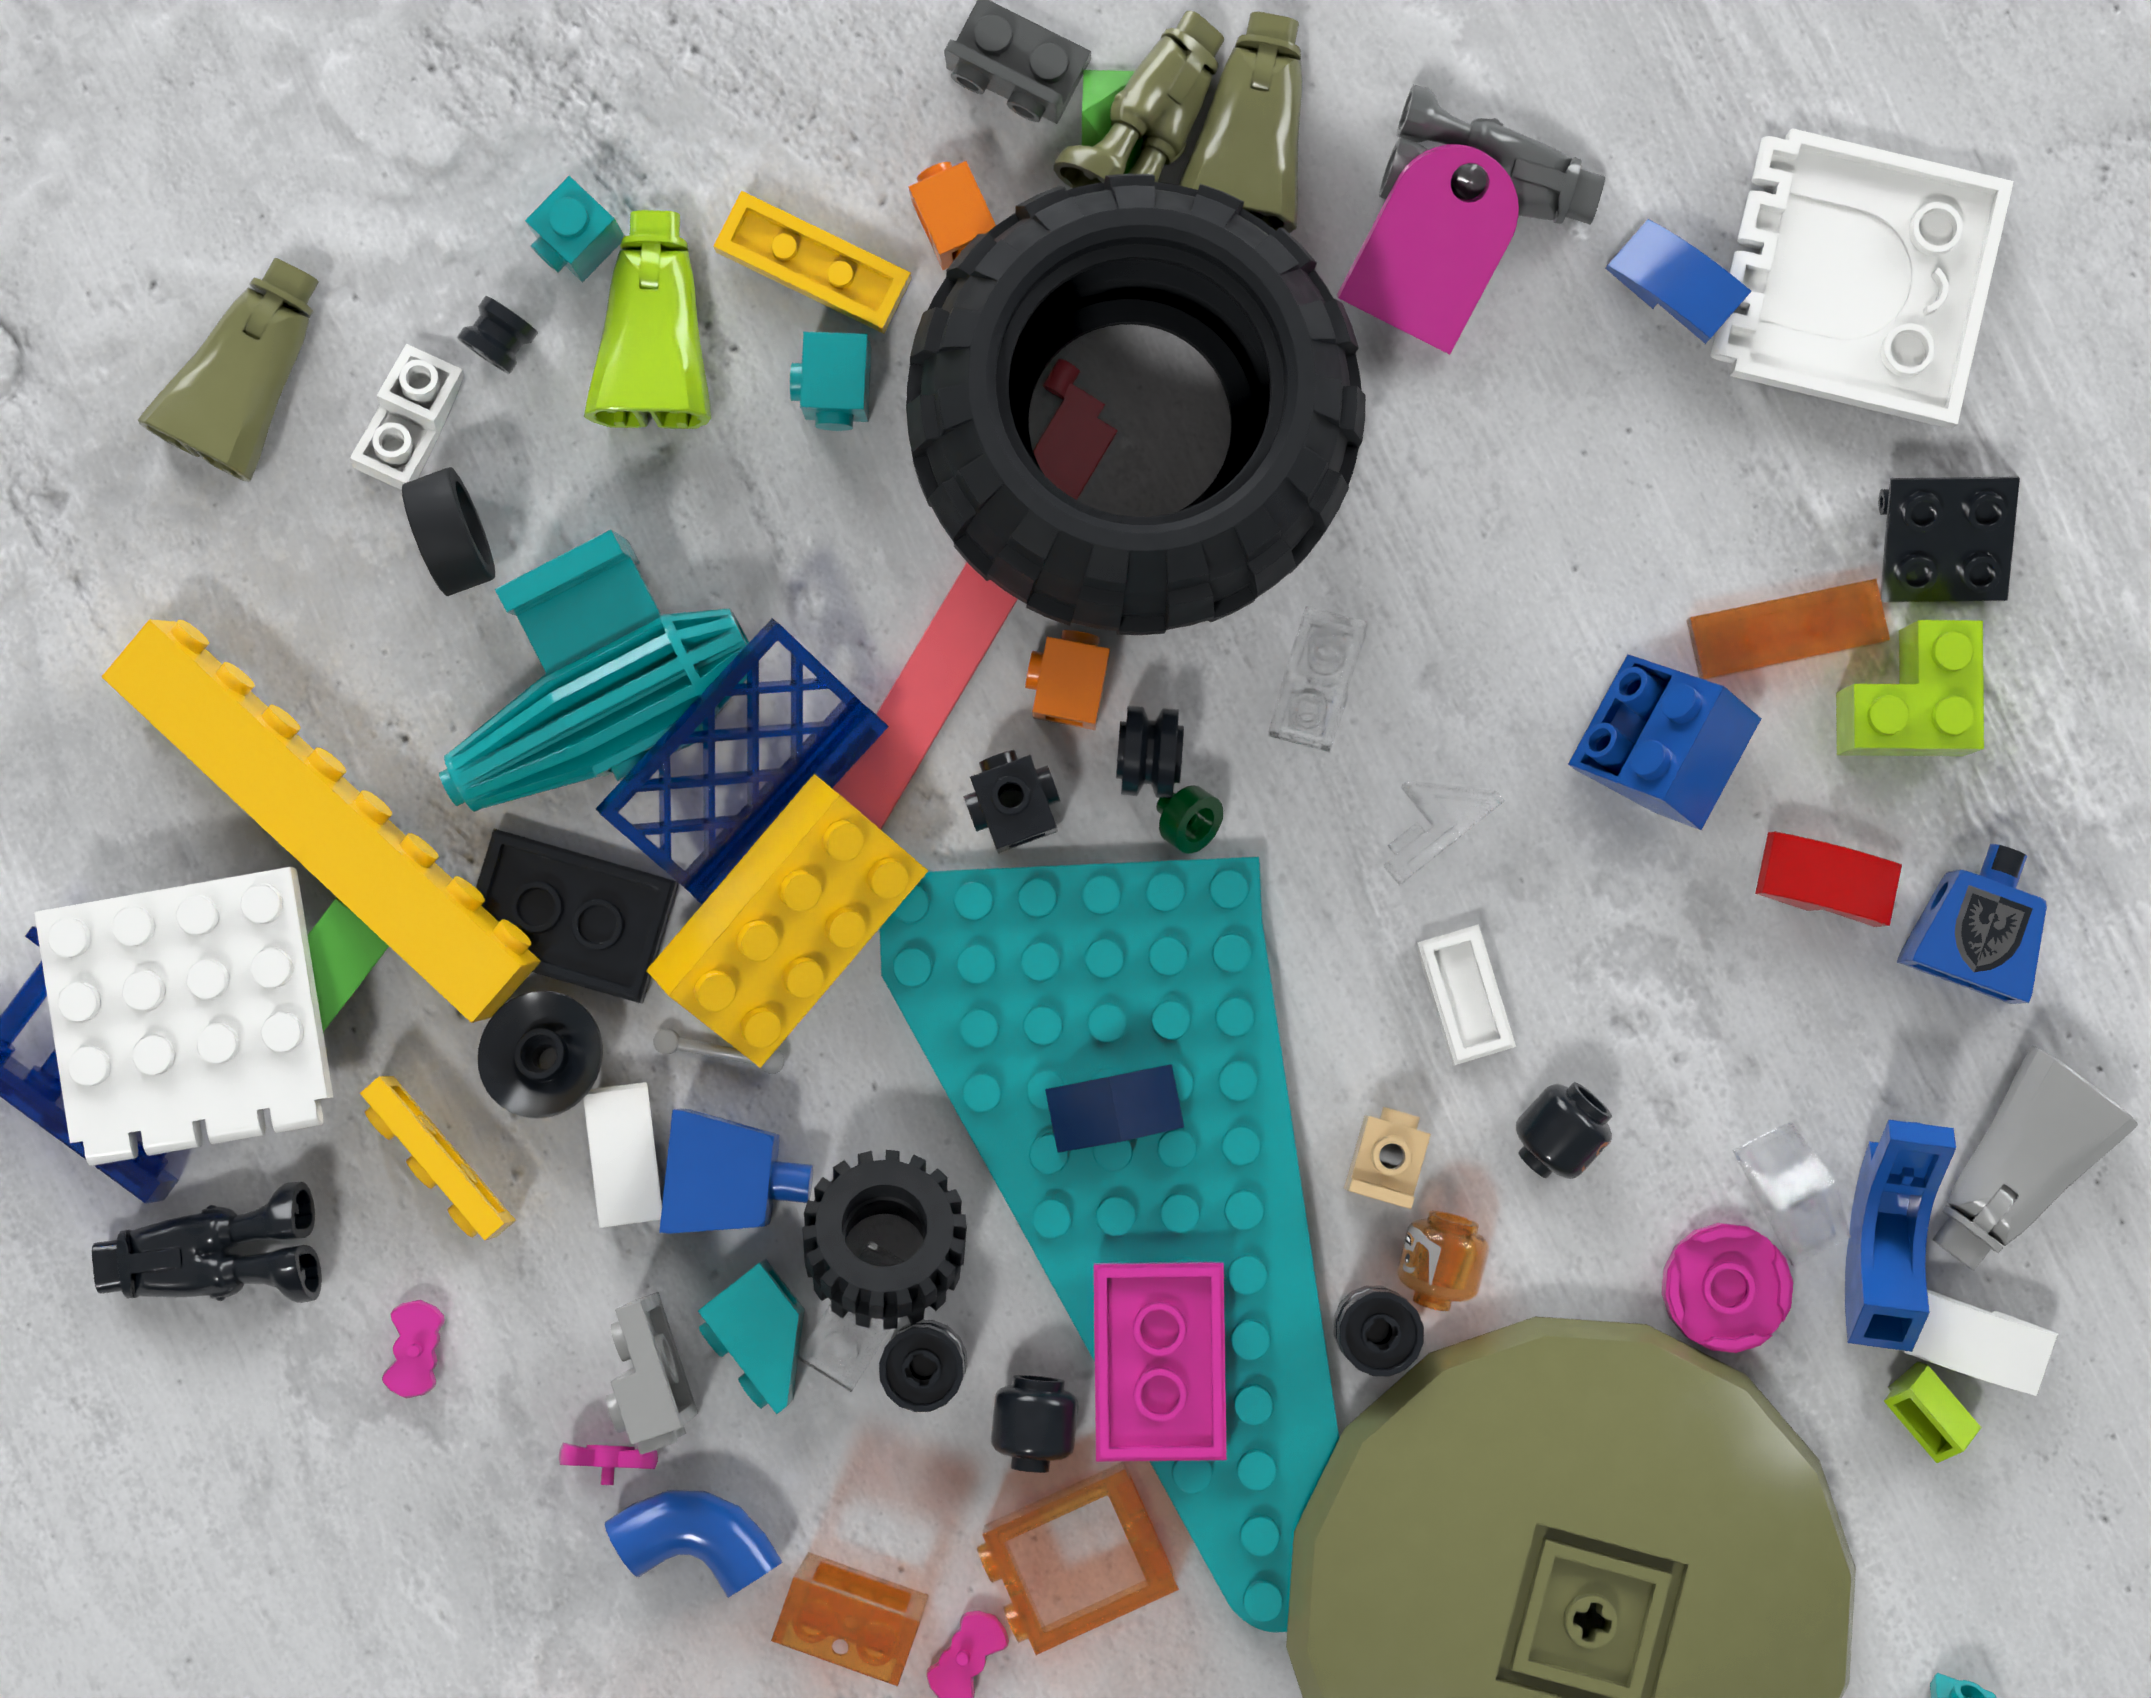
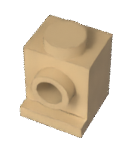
M1386 1107L1382 1108L1380 1119L1364 1115L1344 1189L1411 1209L1415 1198L1416 1185L1431 1136L1430 1133L1417 1130L1420 1117ZM1390 1143L1398 1145L1403 1153L1401 1163L1395 1168L1384 1167L1379 1158L1381 1149Z

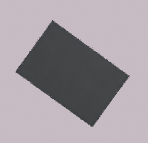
M493 829L476 888L485 898V902L481 906L500 922L502 919H505L516 925L528 936L531 941L528 949L541 961L532 972L643 1004L651 978L646 970L657 958L679 882Z

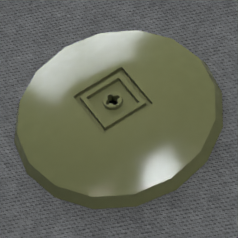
M1535 1316L1428 1353L1344 1428L1294 1531L1286 1648L1303 1698H1842L1850 1680L1856 1567L1820 1460L1746 1374L1647 1324ZM1591 1603H1597L1596 1612L1605 1618V1624L1602 1629L1592 1628L1588 1637H1582V1628L1573 1622V1617L1576 1611L1587 1612Z

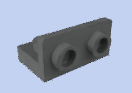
M977 0L957 40L950 39L944 50L946 68L952 71L951 78L962 87L977 94H984L985 90L988 89L1008 99L1007 106L1021 117L1033 122H1040L1041 118L1044 117L1058 124L1083 76L1084 70H1086L1091 61L1090 50L990 0Z

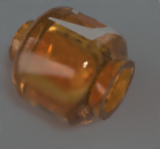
M1432 1210L1429 1211L1427 1219L1416 1220L1409 1225L1397 1274L1400 1282L1415 1291L1413 1296L1415 1303L1434 1310L1450 1311L1452 1302H1465L1477 1296L1489 1254V1245L1486 1239L1477 1233L1478 1223L1456 1214Z

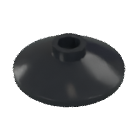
M533 991L519 995L498 1009L482 1033L478 1047V1070L482 1083L491 1098L511 1113L536 1119L559 1115L578 1104L588 1094L598 1077L603 1057L600 1030L590 1012L582 1004L567 995L553 991ZM548 1048H554L557 1054L554 1064L548 1069H542L539 1063L541 1054Z

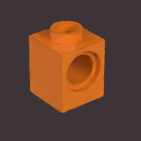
M967 161L953 167L951 162L935 164L917 176V183L908 186L912 205L942 270L949 268L960 252L978 234H985L996 226Z

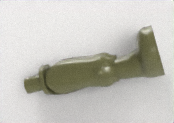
M1187 10L1176 28H1169L1164 31L1161 39L1137 67L1124 90L1115 95L1110 109L1112 127L1106 136L1092 147L1075 145L1065 148L1053 165L1056 175L1071 188L1102 183L1105 180V175L1124 174L1126 162L1135 143L1143 138L1141 153L1128 174H1153L1155 182H1158L1164 165L1172 164L1184 153L1187 145L1185 141L1202 107L1212 76L1216 74L1219 67L1214 57L1224 42L1223 35L1200 14Z

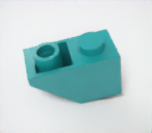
M764 1259L698 1310L705 1320L699 1326V1330L707 1343L720 1357L730 1353L744 1371V1374L738 1378V1381L750 1399L760 1409L769 1404L777 1415L791 1403L794 1397L805 1309L767 1259Z

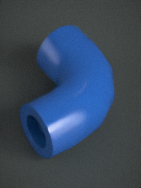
M667 1490L630 1505L605 1521L604 1524L617 1554L636 1577L642 1576L669 1558L677 1555H691L702 1560L709 1567L728 1598L783 1563L766 1534L740 1506L707 1491Z

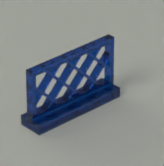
M771 618L595 809L689 891L699 903L703 904L813 774L833 788L889 726L864 705L777 621ZM778 641L791 653V680L759 682V660ZM803 665L816 678L803 679ZM747 674V683H739ZM829 689L841 700L824 721L803 723V691ZM791 692V724L759 726V694ZM747 695V727L715 729L716 706L726 696ZM703 722V730L694 731ZM805 734H811V735L803 742V735H805ZM791 736V756L780 768L759 770V738ZM747 739V771L715 773V742ZM703 743V774L671 777L670 756L681 744ZM659 769V778L650 779ZM767 781L765 785L759 790V782ZM747 783V804L737 815L715 817V786ZM703 787V818L671 821V789ZM659 790V822L632 824L619 813L637 792ZM716 829H723L716 837ZM704 830V851L684 870L671 858V833ZM659 834L660 848L647 835Z

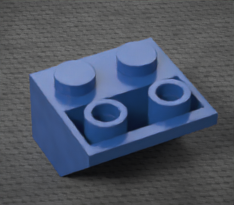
M1627 654L1568 765L1656 814L1702 830L1762 718L1725 686Z

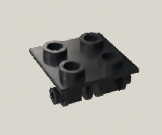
M2018 476L1890 478L1889 489H1881L1878 499L1880 514L1887 515L1880 601H2008L2020 478Z

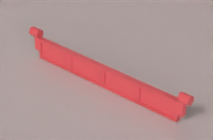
M1058 359L1043 387L1063 399L1033 449V452L1044 475L1055 486L1077 500L1118 431L1097 418L1105 404L1073 385L1080 370L1071 363ZM967 562L832 787L879 829H882L1018 600L993 581H986Z

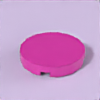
M1716 1223L1694 1230L1674 1247L1663 1269L1661 1293L1669 1318L1685 1337L1712 1351L1738 1353L1761 1346L1773 1336L1771 1334L1778 1329L1781 1321L1784 1322L1792 1305L1793 1279L1785 1256L1767 1237L1747 1226Z

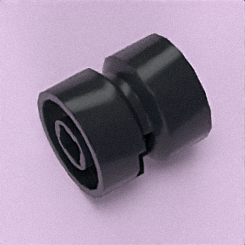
M1363 1286L1351 1291L1339 1303L1333 1317V1335L1339 1350L1358 1370L1371 1376L1390 1377L1405 1371L1418 1358L1424 1344V1326L1418 1311L1398 1292L1384 1286Z
M921 1320L912 1325L910 1323L903 1326L885 1346L879 1362L880 1382L886 1395L899 1407L912 1412L934 1411L946 1405L958 1392L967 1369V1351L960 1336L948 1325L935 1320Z

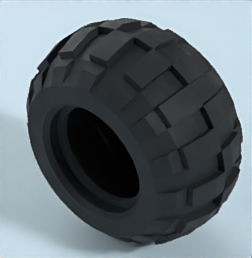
M1153 174L1105 175V180L1102 183L1080 186L1070 190H1066L1062 186L1055 187L1015 206L1014 214L997 224L989 232L978 234L946 270V278L933 297L928 310L923 312L910 354L906 400L908 436L913 464L920 487L928 506L932 507L940 524L954 542V548L967 563L986 581H993L1004 591L1027 604V609L1069 626L1071 623L1091 628L1116 631L1117 635L1165 634L1166 630L1191 626L1205 621L1213 622L1253 603L1257 597L1271 589L1289 573L1291 574L1312 551L1340 509L1349 489L1358 450L1363 441L1366 395L1361 389V378L1356 357L1359 347L1354 330L1343 303L1332 297L1329 289L1315 271L1317 262L1284 228L1279 227L1276 231L1261 219L1242 208L1244 201L1201 183L1198 190L1175 184L1155 182ZM1108 326H1149L1161 329L1184 340L1195 348L1214 369L1221 381L1229 404L1231 417L1230 442L1226 458L1216 478L1191 504L1178 512L1151 517L1116 515L1081 503L1055 486L1044 475L1036 460L1030 440V404L1033 392L1043 371L1051 360L1072 341L1089 332Z

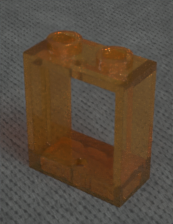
M1125 1461L985 1524L982 1535L986 1543L977 1546L979 1557L990 1581L994 1583L1002 1579L1012 1603L1003 1606L1016 1640L1020 1643L1029 1639L1035 1655L1179 1590L1178 1579ZM1108 1495L1146 1580L1044 1626L1007 1541Z
M808 1552L792 1579L771 1641L898 1686L929 1595ZM838 1639L846 1641L848 1651L844 1654H837L832 1647L834 1641Z

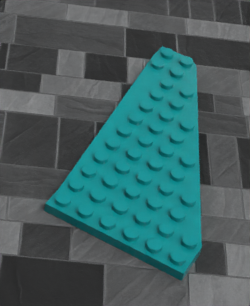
M1259 857L928 871L879 928L881 976L1094 1362V1263H1224L1227 1460L1150 1461L1231 1609L1242 1620L1257 1629L1273 1633L1287 1632L1294 1531L1339 1440V1432L1262 922ZM1172 1064L1184 1128L1123 1142L1057 1152L1045 1089Z

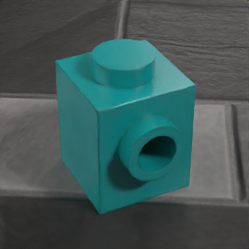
M570 175L525 220L537 238L530 247L557 273L566 266L582 283L621 244V240L625 236L615 218Z
M803 331L802 363L791 364L790 399L791 401H800V408L805 419L815 420L816 428L829 431H847L853 429V422H868L872 348L867 334Z

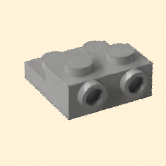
M659 1292L635 1299L615 1309L619 1322L611 1324L613 1341L620 1359L623 1362L631 1359L634 1368L627 1370L611 1381L614 1393L606 1396L607 1407L616 1431L618 1433L626 1431L630 1444H637L639 1454L652 1452L677 1442L678 1437L686 1434L684 1426L698 1414Z

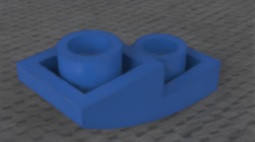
M1650 219L1646 220L1605 268L1652 309L1659 304L1705 344L1751 293L1749 288L1711 258Z

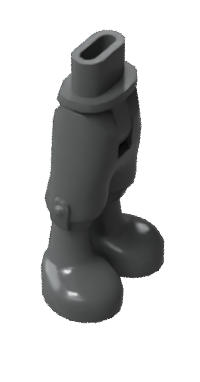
M1412 85L1397 129L1396 136L1399 139L1387 163L1379 197L1387 199L1402 170L1418 155L1429 150L1417 142L1428 140L1445 145L1459 144L1474 147L1485 152L1506 170L1516 189L1519 205L1518 216L1553 220L1557 224H1562L1565 217L1591 225L1603 191L1605 176L1580 169L1581 159L1574 157L1572 160V158L1559 150L1503 127V123L1499 122L1496 118L1474 119L1471 124L1466 123L1442 109L1438 104L1435 94L1429 88ZM1473 163L1464 164L1457 168L1451 178L1452 192L1460 199L1468 200L1477 197L1482 193L1486 185L1484 169Z

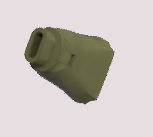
M1252 12L1249 17L1246 35L1238 37L1235 48H1233L1225 64L1203 128L1178 185L1198 190L1201 183L1223 191L1244 201L1242 207L1244 210L1261 219L1277 231L1280 227L1290 234L1297 228L1298 136L1302 98V72L1300 61L1301 49L1295 45L1299 22L1290 17L1265 12Z
M274 258L263 279L255 277L249 284L253 289L248 287L232 303L194 356L138 419L139 424L167 443L195 457L201 456L214 467L242 481L250 482L260 459L279 398L304 343L309 318L313 312L307 303L319 281L310 274L278 258Z

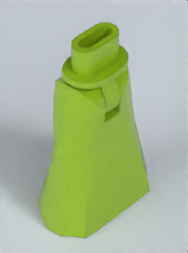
M660 210L632 211L630 213L629 236H624L621 240V250L613 270L606 317L589 387L584 417L593 423L610 428H641L648 426V412H650L655 423L660 428L697 429L708 424L711 420V408L699 338L694 278L688 253V244L684 239L680 238V214L673 211Z

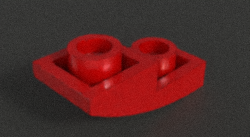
M1776 831L1768 832L1755 894L1806 911L1825 910L1873 927L1890 926L1902 864L1814 839Z

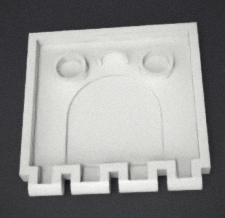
M1793 128L1786 135V139L1772 136L1762 137L1752 183L1773 189V194L1763 191H1750L1748 193L1737 240L1741 245L1759 249V253L1734 252L1730 274L1749 288L1751 293L1738 307L1745 309L1744 315L1733 312L1715 333L1710 357L1731 363L1730 376L1952 429L1959 421L2014 181Z
M280 868L34 912L70 1143L83 1142L85 1157L90 1166L137 1158L138 1143L136 1132L140 1131L143 1147L148 1156L200 1147L202 1145L200 1121L202 1120L206 1122L208 1138L212 1145L264 1136L266 1133L264 1109H270L272 1126L275 1133L323 1125L321 1099L332 1098L333 1091L297 868Z

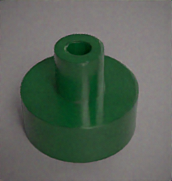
M1196 785L1187 786L1177 793L1173 792L1171 799L1159 798L1156 805L1157 811L1161 814L1159 821L1161 837L1186 854L1198 852L1207 846L1217 834L1223 820V806L1220 800Z

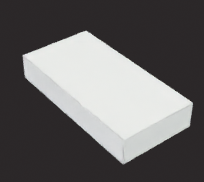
M1479 924L1415 943L1452 1065L1516 1047Z

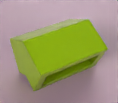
M1917 1361L1888 1386L1891 1392L1885 1398V1404L1936 1463L1964 1452L1982 1428L1927 1364Z

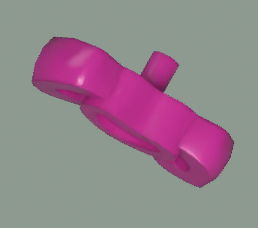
M415 1300L400 1304L390 1314L400 1337L393 1345V1354L396 1360L382 1376L383 1383L390 1391L406 1399L425 1395L435 1387L436 1378L433 1369L438 1361L435 1348L440 1342L439 1330L445 1321L444 1315L436 1306L423 1300Z
M562 1443L559 1451L560 1465L602 1467L601 1485H614L615 1467L655 1469L658 1463V1453L655 1450L639 1454L638 1449L630 1446L586 1445L585 1448Z
M979 1610L962 1615L960 1629L953 1635L951 1646L943 1651L939 1662L927 1669L926 1677L929 1687L938 1698H974V1676L983 1671L986 1657L1004 1650L1009 1644L1006 1629L995 1615Z

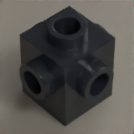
M1015 750L1006 751L979 762L982 772L970 776L975 792L963 797L976 832L989 828L998 854L1058 832L1049 805L1060 802V798L1048 765L1035 769L1031 755L1018 759ZM1018 790L1024 795L1022 802L1018 806L1008 808L1001 804V798L1005 792Z

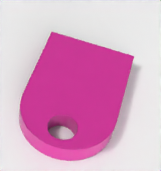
M1442 145L1418 155L1402 170L1342 283L1337 297L1450 355L1515 233L1519 213L1518 197L1514 184L1506 170L1490 155L1466 145ZM1473 163L1481 166L1485 171V188L1480 195L1473 199H1460L1452 192V175L1460 166Z

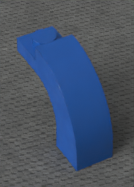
M1888 1119L1880 1141H1869L1854 1194L1846 1254L1845 1317L1847 1342L1850 1344L1910 1352L1915 1347L1930 1313L1925 1268L1927 1233L1936 1194L1956 1150L1954 1128Z

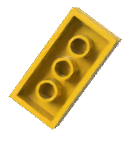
M813 774L646 971L670 998L761 1068L920 882L928 870L839 793Z

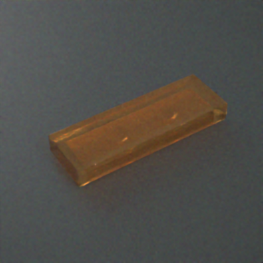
M1877 579L1698 615L1686 620L1699 678L1704 680L1873 646L1890 640Z

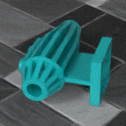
M611 529L496 588L495 591L506 612L517 616L546 674L453 750L444 755L447 769L439 772V777L451 801L456 806L466 803L473 812H476L483 808L596 777H605L611 773L614 774L618 782L652 765L647 756L649 753L669 743L673 751L677 752L707 737L709 734L704 725L717 719V714L759 666L755 652L732 610L729 608L661 614L636 566L640 562L627 539Z

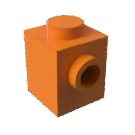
M1062 630L1061 639L1046 638L1044 653L1032 651L1025 688L1036 690L1032 710L1033 719L1096 730L1110 658V648L1098 646L1100 637L1080 631Z

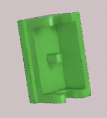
M337 897L308 934L323 1032L389 947Z

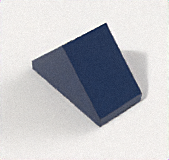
M1172 1064L1045 1089L1058 1153L1123 1142L1184 1128Z

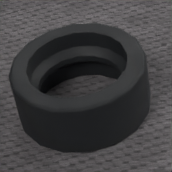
M449 467L404 483L402 485V498L413 536L432 578L443 594L450 596L493 580L495 578V565L485 531L470 495L456 471Z

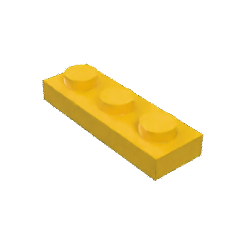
M744 191L740 192L713 245L716 253L885 334L912 280L911 272Z
M379 1076L360 1092L361 1096L370 1105L365 1111V1115L370 1123L386 1139L391 1140L396 1136L411 1153V1156L406 1159L408 1167L425 1186L432 1189L435 1185H438L453 1203L447 1211L463 1232L472 1238L479 1234L485 1241L498 1237L516 1221L394 1076Z

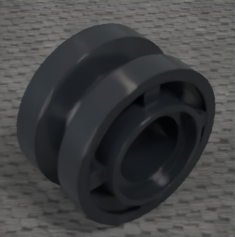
M1127 707L1126 722L1120 721L1116 779H1122L1121 795L1137 796L1144 784H1151L1156 798L1171 799L1173 797L1174 783H1180L1184 726L1178 725L1179 709L1163 708L1156 720H1149L1144 707Z

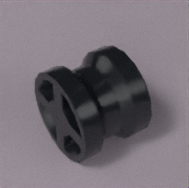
M485 296L478 306L480 316L473 326L463 327L457 338L480 357L503 372L510 374L517 364L515 354L523 344L532 343L538 332L513 311L496 300Z

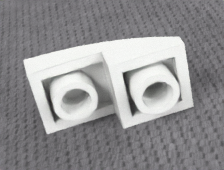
M406 344L377 394L379 408L350 457L352 467L402 490L404 483L418 479L456 398L464 376L463 369Z
M647 1082L590 1089L584 1097V1107L599 1228L661 1220L662 1202Z
M1927 1290L1930 1313L1913 1351H1904V1353L1993 1384L2035 1396L2038 1395L2059 1335L2058 1333L1996 1310L1990 1313Z

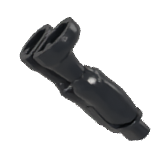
M289 1182L279 1187L272 1195L268 1204L256 1211L237 1215L229 1208L209 1205L206 1209L202 1210V1213L169 1219L135 1230L120 1231L117 1240L97 1242L92 1246V1263L96 1290L100 1294L122 1291L126 1298H137L139 1296H210V1298L223 1301L226 1297L241 1291L244 1284H266L276 1287L291 1301L297 1303L314 1301L319 1297L321 1291L322 1274L318 1255L311 1246L299 1245L245 1256L230 1254L229 1252L230 1248L237 1246L239 1243L258 1240L300 1239L309 1236L315 1224V1207L311 1191L304 1182Z

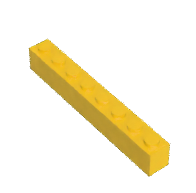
M149 619L101 677L466 1019L474 1023L492 1018L541 962L528 949L531 945L528 936L516 925L505 919L499 922L481 905L485 902V898L477 888L459 876H455L452 879L435 863L439 856L426 841L413 833L405 835L389 820L392 816V811L380 798L366 790L359 792L343 777L346 773V768L336 757L320 747L313 749L297 734L301 727L291 715L276 705H265L251 691L255 684L247 674L229 662L221 664L205 648L209 645V641L197 628L181 619H178L177 622Z

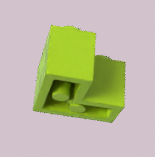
M1917 620L1899 630V684H1852L1836 692L1837 755L1966 756L1983 750V620Z

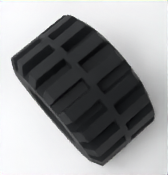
M886 1150L885 1160L873 1161L872 1151L858 1154L857 1166L850 1168L847 1162L843 1160L833 1167V1180L831 1182L822 1177L814 1187L815 1200L807 1201L804 1211V1227H802L805 1268L808 1278H813V1287L821 1301L829 1298L831 1300V1311L842 1319L849 1311L855 1314L856 1325L869 1328L871 1319L874 1318L883 1319V1330L898 1329V1318L907 1316L911 1325L924 1320L925 1308L930 1306L937 1311L946 1302V1291L948 1289L955 1290L960 1279L961 1265L964 1266L967 1231L966 1214H961L962 1200L957 1190H947L948 1177L938 1168L930 1175L926 1173L925 1159L913 1155L910 1163L907 1164L900 1162V1151ZM878 1214H892L912 1223L922 1235L923 1244L916 1254L905 1262L893 1266H876L856 1257L846 1245V1237L851 1229L863 1219Z

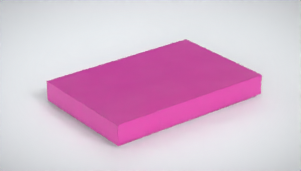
M1094 1263L1096 1462L1227 1460L1224 1263Z

